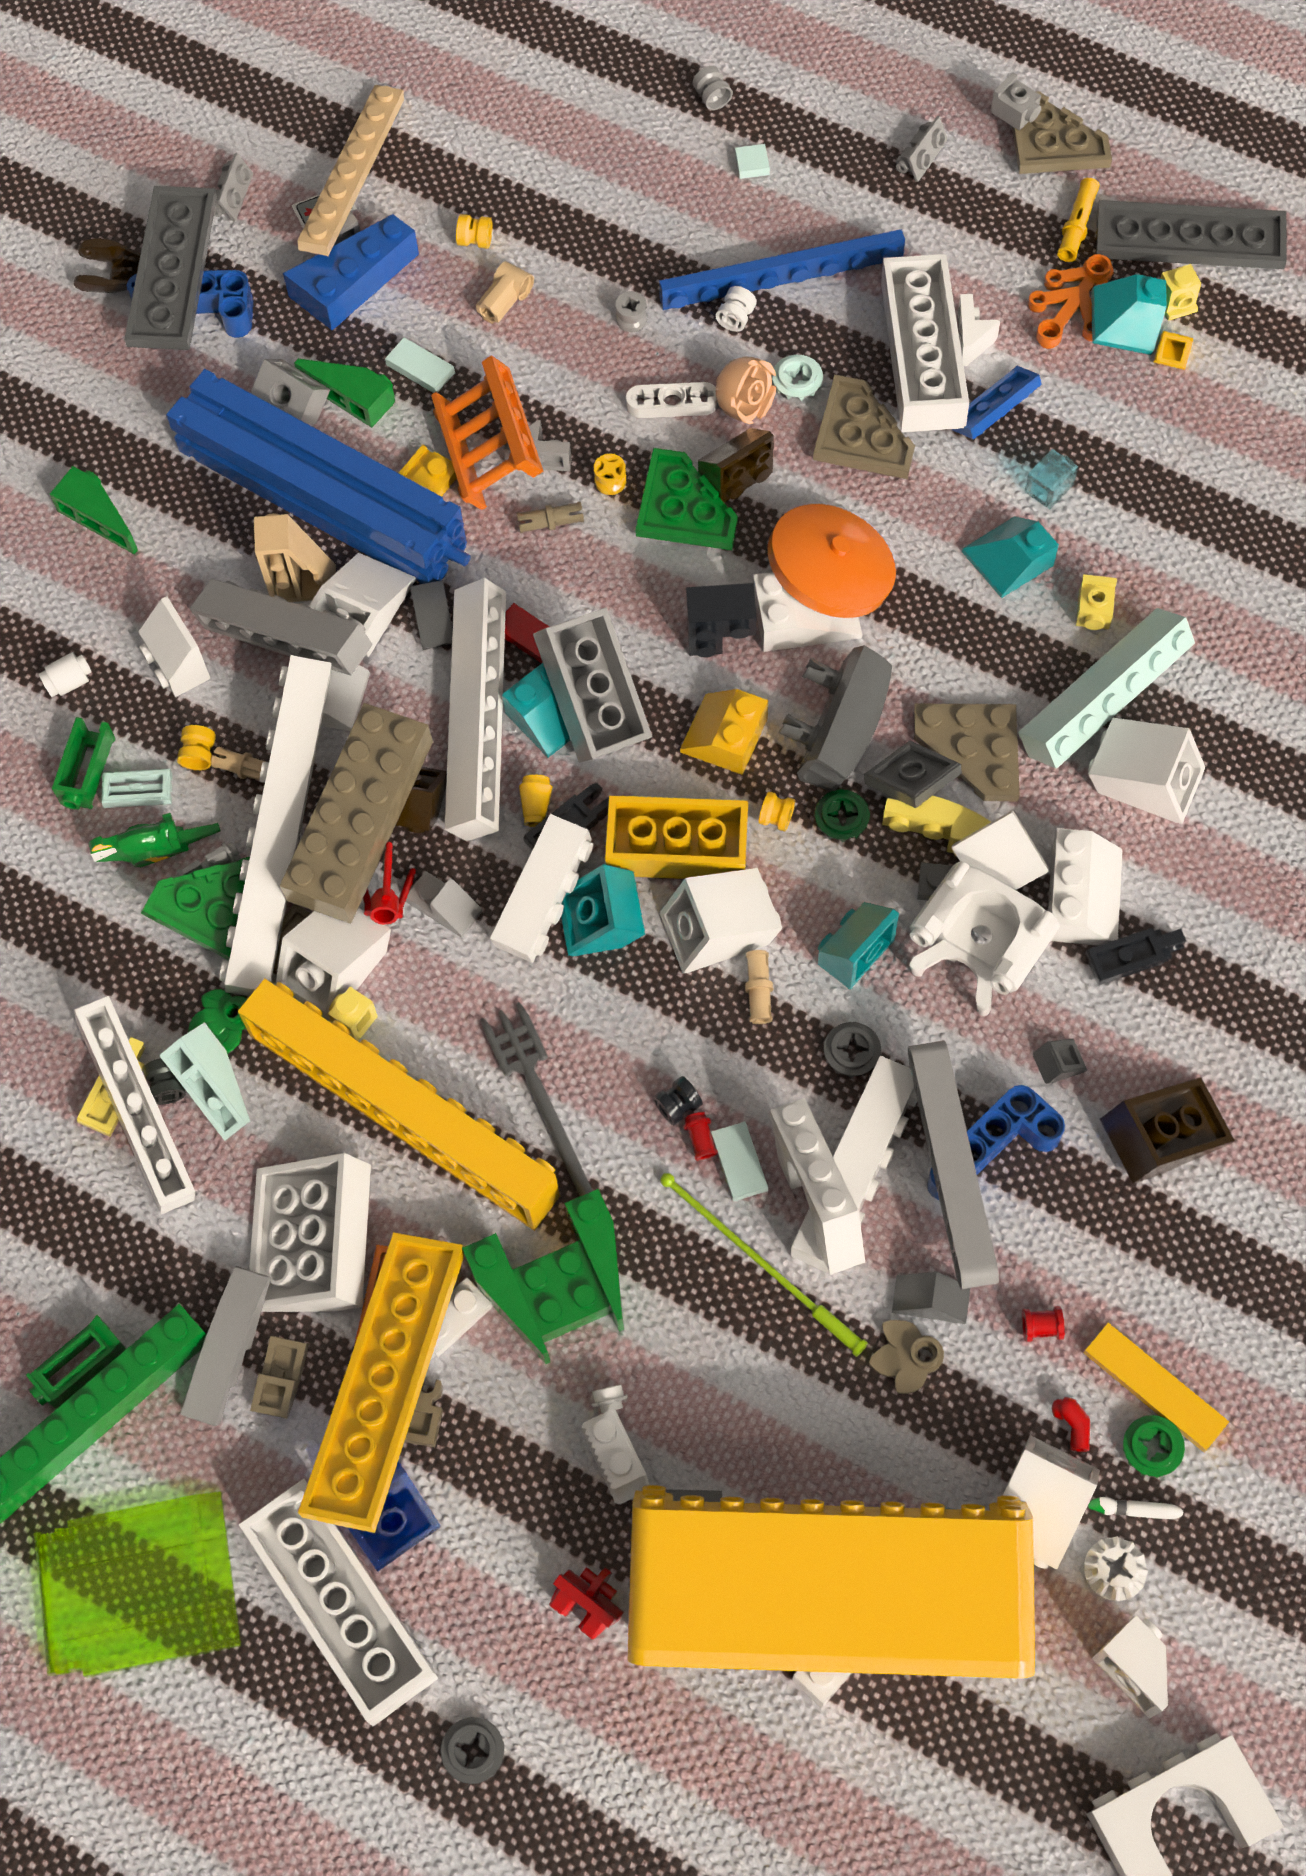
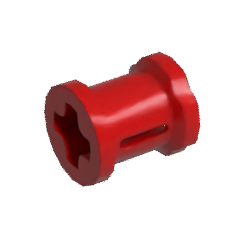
M1054 1306L1053 1310L1031 1312L1029 1308L1022 1309V1330L1026 1343L1032 1342L1033 1338L1056 1337L1057 1340H1064L1065 1325L1061 1306Z

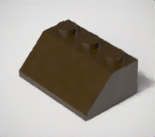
M421 767L396 826L406 827V830L413 833H423L431 830L438 820L446 789L447 771Z

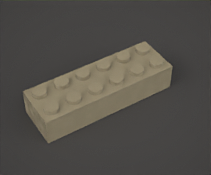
M363 703L279 887L288 902L350 924L352 923L386 848V843L390 839L433 743L428 724Z

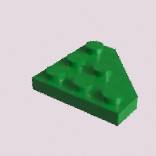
M653 448L635 529L636 537L732 551L738 524L737 514L731 507L728 508L720 499L718 491L704 475L701 476L693 466V461L685 452Z
M250 856L221 866L219 864L193 871L191 874L159 880L140 914L229 961L232 948L226 947L229 927H236L239 914L233 913L236 893L243 894L245 881L240 880L243 859L250 860Z

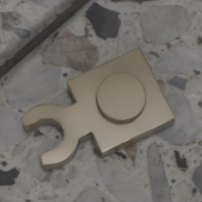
M441 1380L435 1381V1387L432 1392L424 1393L420 1391L404 1442L435 1448L443 1409L442 1407L433 1406V1404L442 1395L443 1385Z

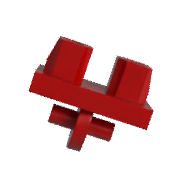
M586 1567L580 1577L569 1569L564 1575L559 1574L553 1583L557 1589L549 1603L550 1607L566 1617L571 1613L575 1605L579 1604L587 1611V1614L578 1627L593 1640L607 1628L617 1623L624 1614V1611L611 1602L617 1590L607 1583L612 1575V1572L607 1568H604L596 1575Z

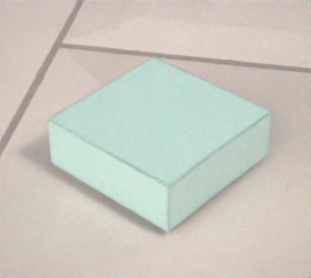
M765 144L735 148L739 179L770 175Z

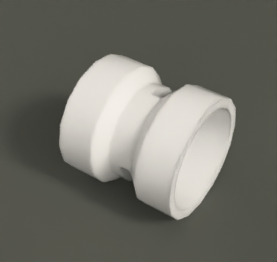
M731 287L725 296V303L721 304L716 313L718 323L727 330L734 332L742 331L748 321L747 315L751 314L756 306L757 300L755 296L743 287Z

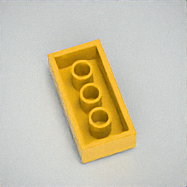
M609 795L605 853L606 865L634 871L635 877L676 879L746 870L748 801Z

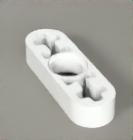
M708 382L636 385L630 388L626 394L627 411L636 418L702 416L712 414L718 407L716 387ZM669 395H676L681 399L676 405H668L663 400ZM687 396H690L691 403H687ZM701 396H707V402H701ZM654 397H658V405H654ZM637 399H644V404L637 405Z

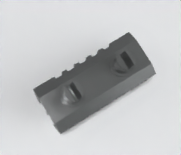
M865 645L854 647L838 671L815 660V658H811L806 666L807 669L802 677L828 688L830 695L815 727L787 714L782 723L783 726L779 730L780 735L787 736L805 745L806 753L797 772L800 781L829 791L837 790L856 768L870 744L885 704L892 665L884 657Z

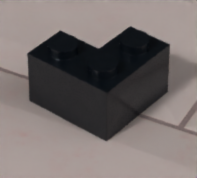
M754 583L686 587L689 656L707 658L715 654H723V637L743 639L756 635L757 618Z

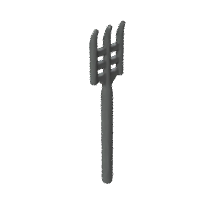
M520 1002L516 1003L523 1026L514 1029L505 1013L499 1010L498 1014L506 1033L498 1037L495 1036L486 1019L481 1018L480 1021L484 1033L504 1076H510L512 1072L525 1075L529 1090L579 1196L592 1192V1187L542 1081L535 1072L537 1062L546 1060L548 1055L528 1013ZM528 1033L530 1039L520 1043L518 1037ZM510 1041L512 1047L502 1051L500 1045ZM534 1047L536 1053L526 1056L524 1051ZM516 1055L518 1061L508 1064L507 1058Z

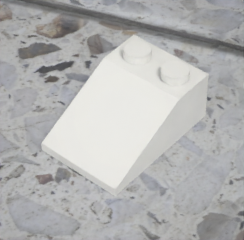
M773 572L753 575L756 615L763 652L862 638L858 617L839 618L821 614L793 598L782 587Z

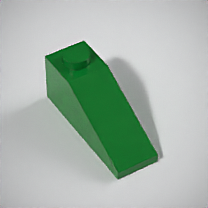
M299 358L294 362L295 368L330 389L327 400L371 428L396 402L392 382L385 375L376 374L368 368Z
M72 466L50 493L57 512L128 552L135 554L138 549L132 534L101 485V480L91 471L86 470L83 472Z

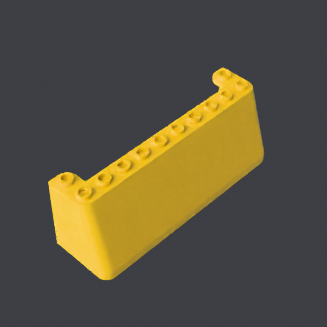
M660 1485L643 1486L642 1491L635 1490L632 1504L627 1660L635 1665L658 1667L992 1678L1031 1677L1035 1674L1033 1515L1027 1503L1021 1502V1498L1016 1496H998L997 1502L989 1504V1510H985V1506L979 1504H963L961 1509H945V1505L932 1502L922 1503L921 1508H904V1503L895 1501L881 1502L880 1507H864V1502L857 1500H844L840 1502V1506L824 1505L822 1500L803 1499L800 1501V1505L784 1504V1500L780 1498H763L760 1500V1503H744L743 1498L734 1496L722 1497L720 1502H704V1497L686 1495L680 1497V1501H673V1495L666 1492V1487Z

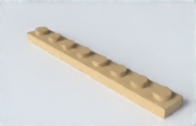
M374 85L297 240L299 251L329 256L404 101V90Z

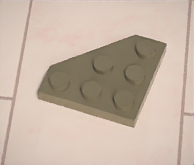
M1036 91L1041 95V111L1038 117L1033 122H1028L1020 131L1012 126L1019 174L1110 168L1112 155L1108 135L1099 129L1093 131L1083 124L1082 118L1065 107L1062 109L1057 108L1048 102V96L1040 91Z
M834 375L813 452V460L908 479L915 450L914 443L909 437L903 435L897 427L895 418L884 404L881 405L872 394V388L865 380Z
M914 704V740L917 743L960 763L962 774L957 778H962L974 789V793L983 801L1018 802L1020 792L1016 704Z

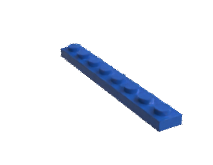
M902 229L660 280L661 306L663 310L682 308L685 305L699 302H710L725 297L728 290L733 286H740L751 292L882 264L883 258L903 257L905 237Z

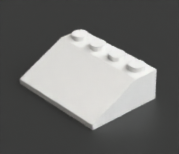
M346 1153L257 1169L249 1270L271 1277L261 1312H333L363 1307L370 1164Z

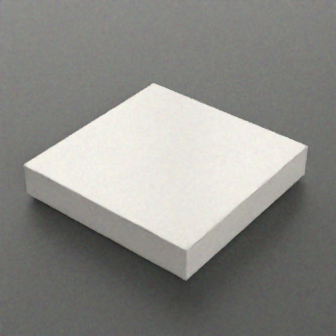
M1013 810L952 845V849L960 862L963 861L970 867L982 870L1014 890L1049 872L1047 864Z

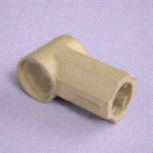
M507 261L502 262L494 274L493 284L477 302V312L487 322L491 324L494 322L499 323L517 299L522 301L529 295L534 284V276Z

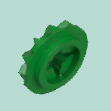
M1148 1415L1138 1418L1127 1428L1124 1434L1122 1450L1128 1460V1465L1134 1467L1141 1475L1159 1478L1172 1473L1180 1465L1185 1453V1443L1181 1432L1171 1421L1161 1416ZM1159 1433L1158 1446L1165 1453L1156 1452L1150 1460H1147L1148 1448L1143 1445V1440L1150 1442Z

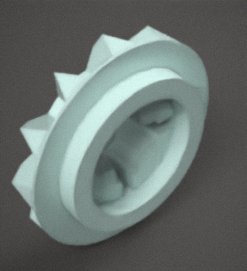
M790 355L781 359L774 367L776 377L772 376V384L776 386L777 393L785 394L788 400L791 397H798L802 401L808 395L814 397L816 390L821 388L823 380L822 369L814 359L808 356ZM802 371V380H799L794 385L792 378H795Z

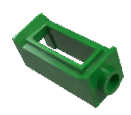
M75 718L52 786L54 794L64 807L73 810H79L80 807L93 809L92 803L111 746L116 739L108 723L101 722L99 732H93L88 730L82 718ZM87 747L94 748L81 789L74 788Z
M96 1315L91 1323L32 1373L26 1374L33 1384L28 1390L42 1406L49 1403L57 1409L127 1348L113 1334L107 1324ZM96 1340L101 1346L55 1386L48 1381L57 1371Z

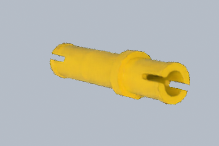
M1087 177L1081 180L1069 221L1063 226V239L1057 256L1065 262L1076 260L1080 244L1086 238L1088 232L1086 225L1100 187L1099 182L1093 178Z

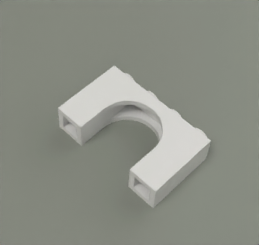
M805 1098L770 1110L779 1164L791 1190L800 1186L803 1187L813 1219L817 1247L830 1275L865 1263L859 1210Z
M1218 1733L1196 1744L1200 1750L1197 1754L1186 1759L1184 1753L1181 1752L1164 1761L1162 1765L1165 1771L1152 1778L1149 1772L1146 1771L1127 1782L1131 1790L1118 1797L1111 1790L1092 1801L1096 1809L1086 1815L1119 1876H1172L1154 1842L1151 1832V1816L1158 1799L1173 1787L1194 1788L1212 1799L1219 1808L1240 1848L1249 1847L1284 1827L1232 1735L1221 1740Z

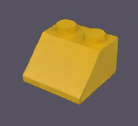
M739 689L705 694L680 748V753L743 775L768 720V700Z

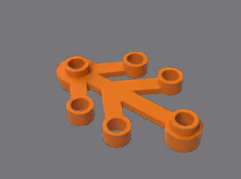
M1095 254L1089 257L1082 267L1061 271L1051 269L1046 273L1044 286L1050 291H1034L1030 294L1028 307L1035 313L1043 312L1049 304L1066 302L1054 319H1046L1039 324L1036 338L1043 348L1051 349L1061 342L1063 328L1078 308L1084 322L1082 335L1086 340L1092 341V332L1088 330L1092 328V301L1089 293L1094 286L1111 280L1113 266L1108 257ZM1050 279H1057L1058 281L1053 282ZM1082 280L1076 287L1061 289L1064 282ZM1034 300H1040L1042 303H1035Z

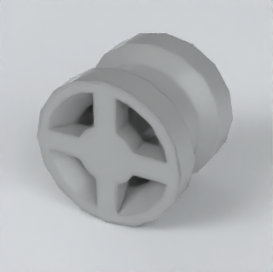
M634 291L621 294L615 303L617 325L626 332H637L643 329L647 322L646 299L643 295Z

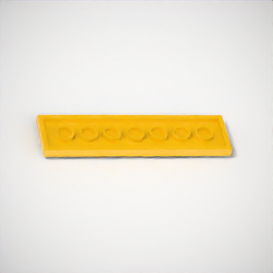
M393 1232L298 1510L302 1518L375 1533L464 1258L463 1245Z

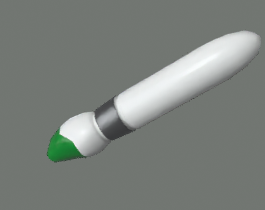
M1098 1497L1092 1499L1088 1504L1089 1509L1104 1515L1115 1513L1134 1517L1176 1519L1184 1513L1180 1507L1173 1504L1132 1500L1115 1501L1109 1497Z

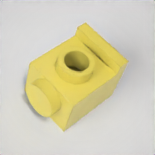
M1189 264L1163 272L1160 279L1166 280L1167 308L1165 315L1168 321L1197 312L1196 300L1201 282L1193 266Z
M1083 574L1078 596L1076 626L1086 627L1090 630L1110 628L1113 618L1117 578Z
M349 987L345 993L339 994L334 998L328 1013L330 1023L334 1020L339 1021L350 1030V1036L357 1041L360 1040L378 1017L373 1002L352 987Z

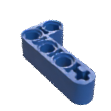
M239 270L204 271L196 314L220 313L225 332L234 338L244 337L252 328L253 296L248 278L244 272ZM137 274L133 275L127 282V290L131 301Z
M1024 1085L1012 1087L967 1130L970 1148L979 1156V1159L974 1161L976 1174L978 1175L1018 1134L1036 1150L1042 1152L1052 1151L1058 1146L1064 1133V1119L1033 1089ZM1013 1101H1021L1026 1104L1028 1110L1024 1112L1016 1111L1011 1106V1103ZM996 1125L1003 1130L1004 1134L997 1137L992 1136L987 1132L986 1127ZM1047 1125L1055 1131V1135L1050 1137L1044 1136L1038 1131L1037 1127ZM931 1167L927 1188L931 1196L939 1200Z

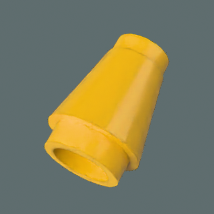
M526 775L522 778L519 792L525 826L535 827L546 818L553 789L550 785V778L547 776Z

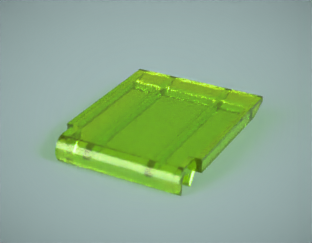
M221 1491L195 1494L67 1520L68 1528H55V1532L49 1534H41V1532L33 1534L48 1676L83 1671V1676L90 1678L241 1646Z

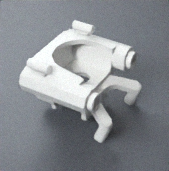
M963 861L958 862L951 867L909 926L911 930L910 937L916 944L927 947L936 940L939 942L913 957L909 964L914 976L919 977L922 976L927 968L943 959H948L954 963L956 960L964 963L972 970L977 979V1012L981 1016H987L991 1011L992 988L1003 995H1007L1009 992L1012 993L1019 988L1059 929L1058 919L1035 901L982 870L970 867ZM973 930L990 940V942L987 944L976 943L971 937V931Z

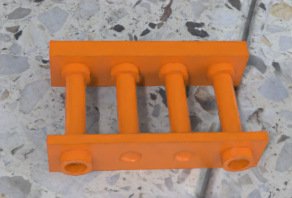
M492 355L482 361L486 374L482 382L451 402L437 392L431 395L435 407L433 413L440 423L459 483L458 493L466 503H471L481 510L487 507L482 490L517 469L518 471H524L534 478L544 472L510 368ZM491 391L494 399L492 406L461 426L457 413ZM500 417L503 426L500 428L501 432L469 452L465 439ZM508 443L511 451L509 458L480 477H477L474 464Z

